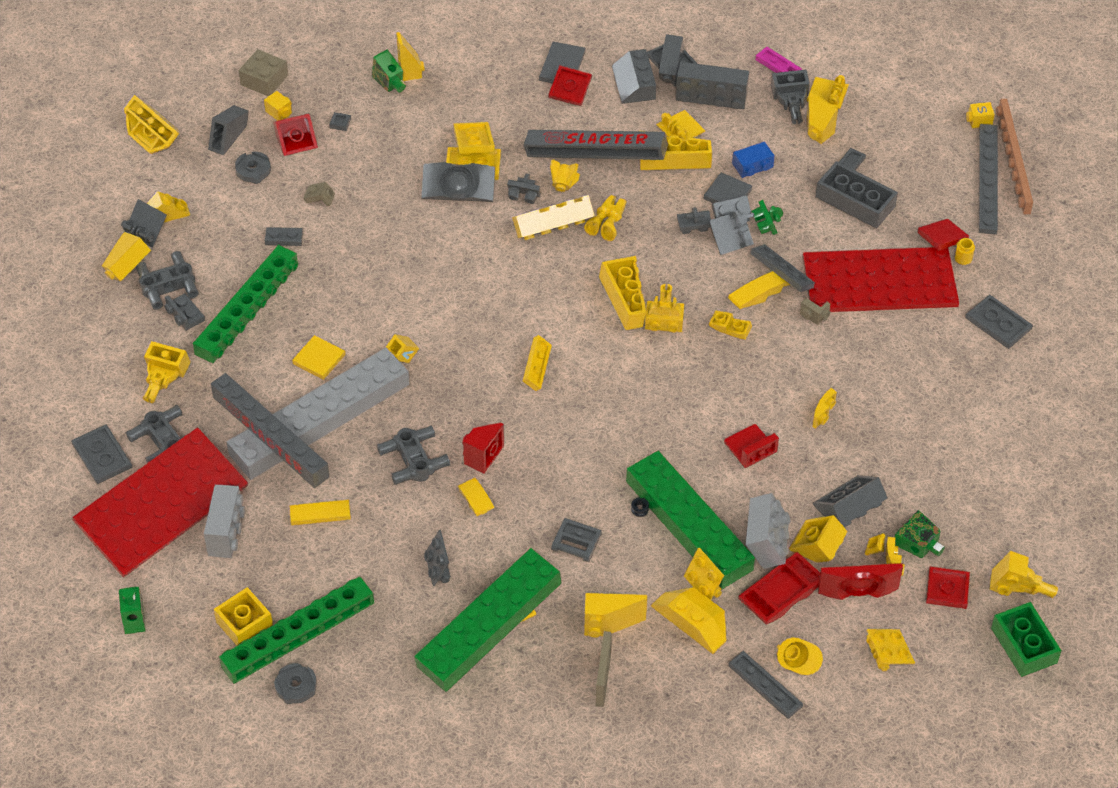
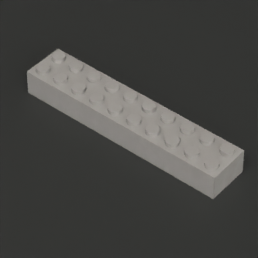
M384 348L273 415L305 444L310 445L409 385V372L387 348ZM249 429L227 441L229 456L250 480L283 461Z

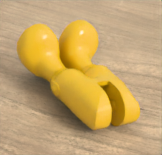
M610 195L597 208V215L586 221L584 225L586 233L595 236L601 228L602 238L607 241H613L617 236L614 223L622 218L627 201L619 198L616 205H614L616 196ZM608 217V219L601 226L603 219Z

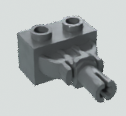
M807 69L772 73L771 88L773 98L778 99L784 106V110H789L793 124H796V120L798 124L803 122L800 106L801 109L804 108V101L809 92L810 83Z

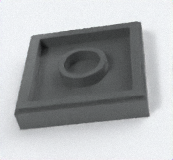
M721 172L704 194V200L716 203L748 196L752 190V185Z

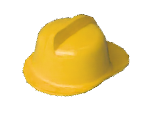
M791 637L777 646V660L785 669L801 675H810L817 672L822 666V652L813 643Z

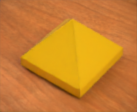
M884 533L869 538L865 555L884 552Z

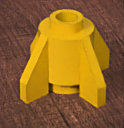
M554 159L551 160L552 186L555 187V190L565 192L579 181L580 174L577 173L578 164H560Z

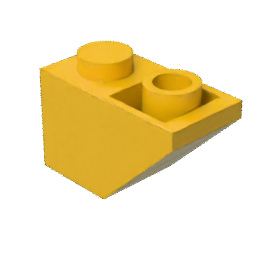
M157 191L147 202L150 206L167 214L164 223L190 215L187 203L183 199H177L169 194Z

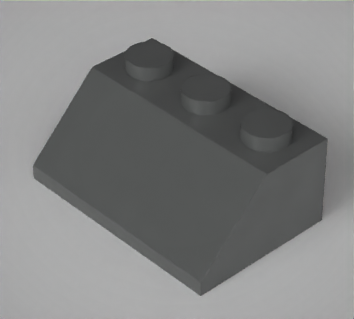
M646 49L629 51L612 65L621 104L656 100V82Z
M857 475L813 502V505L824 517L834 515L843 527H846L855 518L865 516L871 508L881 506L882 502L888 497L879 477Z

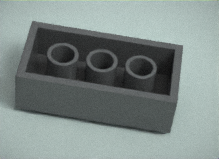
M680 62L677 75L676 101L744 110L748 92L749 71Z
M836 161L817 182L815 197L877 229L896 207L898 192Z

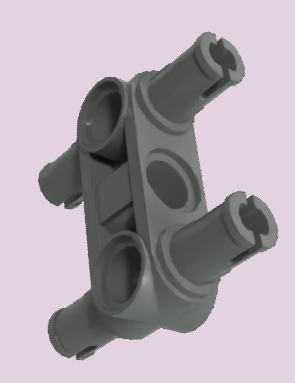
M175 251L171 254L174 265L149 272L145 262H140L136 265L142 294L149 299L154 310L163 307L160 295L185 288L188 297L191 299L199 295L195 285L192 266L184 261L180 251Z
M177 404L164 412H148L138 426L126 431L127 438L131 443L140 437L149 435L159 448L155 453L145 457L147 463L183 438L179 437L169 424L172 420L182 416V411Z
M432 425L419 430L402 428L391 440L377 444L380 456L396 450L397 452L399 451L407 467L401 471L391 473L395 485L408 480L426 481L436 470L450 466L447 454L428 459L420 443L435 437Z

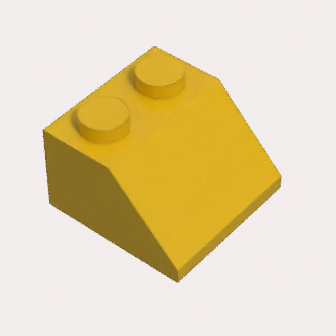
M834 515L805 520L789 550L794 553L798 552L801 556L816 563L829 562L835 557V553L843 543L848 531Z

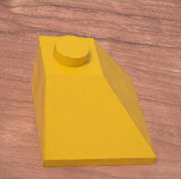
M812 91L809 93L807 131L808 136L812 140L822 144L835 134L838 109Z

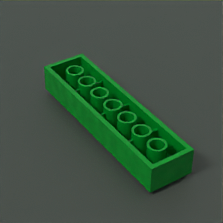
M659 450L627 468V484L639 497L645 498L649 502L650 510L688 553L694 557L697 549L700 547L723 573L724 577L719 584L721 590L754 571L755 557Z
M530 548L414 656L417 668L442 690L447 692L562 584L560 571Z

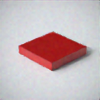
M559 65L548 97L582 106L592 80V74Z
M949 219L919 227L917 232L938 251L957 245L963 238H969L967 233Z
M930 566L926 603L967 609L970 572Z

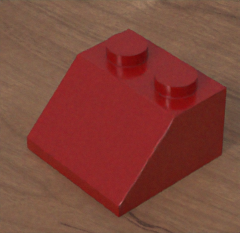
M310 113L273 122L283 156L318 148Z
M503 423L476 427L464 436L462 441L464 465L485 474L504 448Z

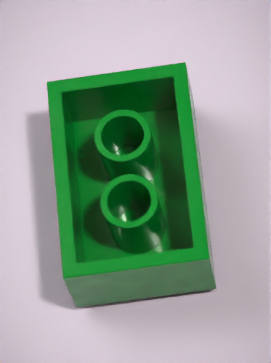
M1031 602L994 615L991 629L1021 677L1058 664L1062 650Z

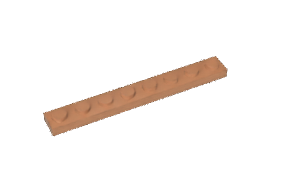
M1000 99L999 106L996 107V115L1000 117L999 127L1003 129L1002 139L1003 142H1006L1005 151L1006 155H1009V168L1013 170L1012 180L1016 182L1015 193L1019 194V208H1022L1024 215L1031 214L1033 199L1008 99Z

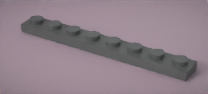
M980 124L979 233L997 235L998 125Z

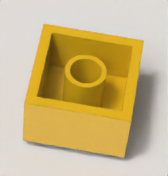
M248 587L214 608L216 623L236 646L240 645L242 641L254 637L261 630L273 626L271 613Z

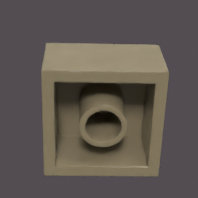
M259 49L238 70L240 85L266 96H270L288 76L287 61Z

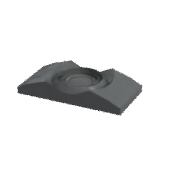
M446 162L424 164L421 198L493 202L495 167L475 163L465 165Z

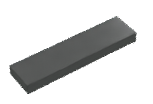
M764 244L752 248L751 255L799 292L814 288V281Z
M744 651L729 662L728 666L787 719L803 707V703Z

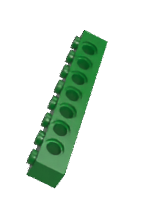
M278 245L192 343L194 355L212 364L217 359H220L225 349L233 344L237 335L244 331L249 321H252L256 313L265 307L267 300L276 294L279 286L287 281L290 273L297 269V253Z
M360 576L349 580L342 587L330 591L328 595L321 599L314 600L305 608L298 609L291 616L279 620L270 628L261 630L254 637L246 639L233 649L223 652L219 656L221 668L231 682L235 684L373 605V592Z

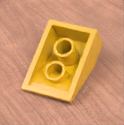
M585 593L584 636L597 638L603 636L604 631L611 632L612 634L645 621L647 595Z

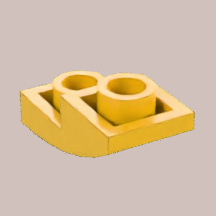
M715 311L709 326L724 334L746 340L752 328L751 321L734 319L733 313Z
M830 388L822 396L815 409L812 426L815 429L820 424L824 425L828 421L829 410L836 404L837 392L833 388Z
M476 478L458 485L460 493L467 500L470 509L476 516L485 514L494 508L493 503Z
M887 537L885 547L886 564L901 563L902 555H898V546H895L896 538ZM903 564V571L901 576L904 575L905 564Z

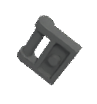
M564 518L552 543L551 550L556 552L560 550L581 557L583 561L590 562L602 535V530ZM566 540L587 547L585 551L561 542Z

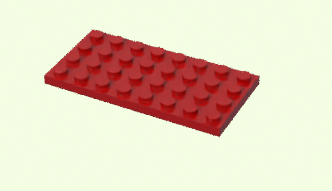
M935 247L803 252L805 275L815 282L814 288L807 290L809 300L819 307L829 302L830 312L959 307V298L949 248L939 251Z
M197 427L73 516L72 520L124 578L208 516L215 484L239 486V491H242L248 486V482Z

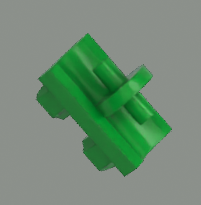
M758 201L760 207L751 212L754 213L756 222L763 218L766 219L757 223L761 234L769 231L773 235L777 234L778 232L773 221H781L780 218L783 216V210L779 207L771 206L768 212L764 201Z

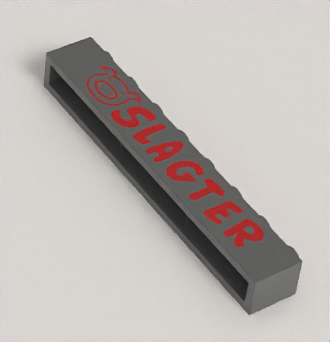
M528 130L524 142L527 157L664 160L668 147L665 132Z
M224 373L210 383L213 398L314 489L329 478L328 463L227 373Z

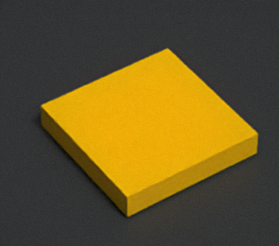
M314 335L294 357L292 362L297 367L324 380L346 354L345 350Z

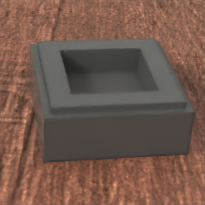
M334 112L329 127L331 129L347 131L351 115Z

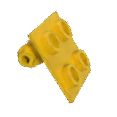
M843 75L837 76L835 81L815 77L810 92L812 91L837 109H841L849 84H845V77Z
M686 110L673 116L669 113H663L661 115L662 121L656 124L668 137L676 135L681 139H687L688 137L694 138L705 132L701 125Z
M699 547L684 577L692 587L712 600L713 596L718 598L722 594L719 584L724 575Z
M900 629L866 630L868 633L866 642L869 644L879 669L887 671L890 668V664H915Z

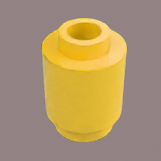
M963 238L957 243L954 256L957 263L968 265L972 262L975 251L974 242L969 238Z

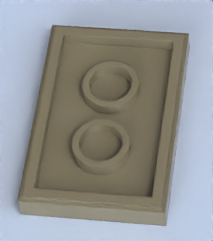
M606 631L603 634L596 684V706L603 707L605 703L611 660L612 634Z

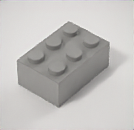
M215 484L204 530L208 556L232 558L233 551H237L238 539L236 537L237 534L241 533L240 519L244 518L245 506H242L243 495H240L239 486Z
M772 493L750 498L746 546L763 569L786 564V555L788 554L787 539H789L788 527L791 522L788 512L784 511L780 501Z

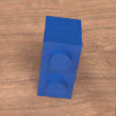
M764 141L733 152L732 164L741 178L773 168L775 155Z

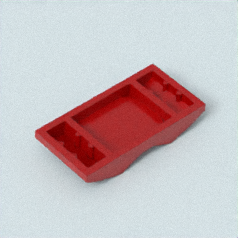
M796 552L786 559V564L777 566L741 593L738 599L767 625L784 616L797 602L809 597L818 588L820 572Z
M903 563L821 568L818 594L840 600L851 595H870L876 598L888 595L899 589Z

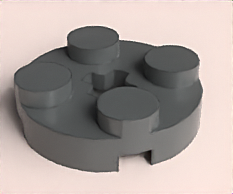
M253 151L252 154L248 155L244 153L235 162L236 176L246 182L258 184L268 177L271 172L269 158L261 152Z
M293 663L281 668L277 678L275 677L274 685L277 695L286 704H297L305 702L315 695L317 681L315 673L311 668ZM296 680L298 683L301 682L299 686H291L293 684L292 681Z

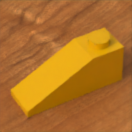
M396 32L398 64L403 69V81L422 78V71H425L423 61H420L418 53L400 32Z

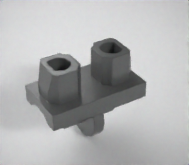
M526 173L524 178L518 177L517 181L508 180V197L511 200L517 201L520 193L526 194L525 202L534 204L537 197L541 196L540 186L535 185L536 180H531L530 174Z
M693 207L691 213L677 214V221L682 234H689L691 230L695 229L705 232L708 231V228H711L709 210L698 212L697 208Z

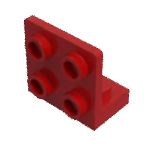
M756 424L724 439L725 445L744 468L769 457L778 450L779 437L775 433L766 436Z

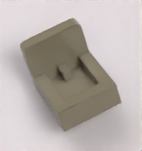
M326 182L312 184L308 186L304 200L306 203L322 200L326 206H330L335 192Z
M807 298L801 302L800 314L817 325L822 320L826 321L830 316L829 302H826L822 307H819Z

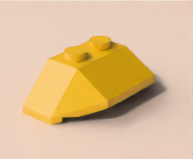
M136 95L132 97L124 108L128 135L150 154L169 148L179 135V130Z
M694 587L665 592L651 605L653 609L712 654L726 642L725 610Z

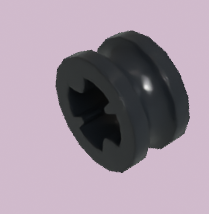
M635 498L631 503L632 514L636 517H644L648 514L649 502L645 498Z

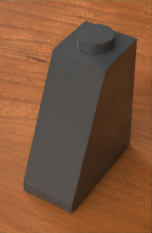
M668 34L665 36L659 68V79H662L664 82H677L679 65L684 54L683 36Z
M233 105L214 116L211 123L208 150L225 155L246 128L249 110Z

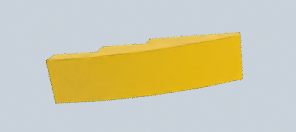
M772 271L729 294L728 299L739 309L765 302L768 296L780 293L783 287L790 284Z

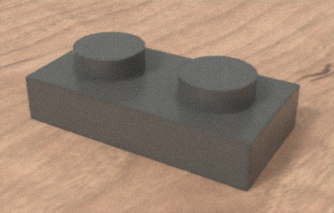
M266 227L265 245L302 246L303 228Z

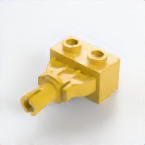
M662 284L660 286V301H658V296H655L654 301H647L645 329L673 333L682 332L684 303H677L676 297H673V302H671L672 286L668 284L666 290V284Z
M151 341L144 355L148 372L146 382L149 384V387L143 396V400L154 403L160 390L163 388L167 389L169 383L175 381L178 377H184L191 363L185 350Z
M1010 551L992 569L990 590L1000 595L1009 596L1012 592H1026L1032 595L1041 593L1054 598L1058 587L1043 582L1042 576L1035 574L1028 567L1029 557Z

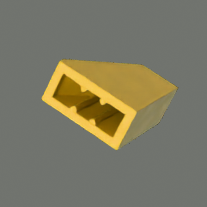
M124 232L102 264V267L106 270L104 273L111 280L115 279L121 282L151 249L140 237Z

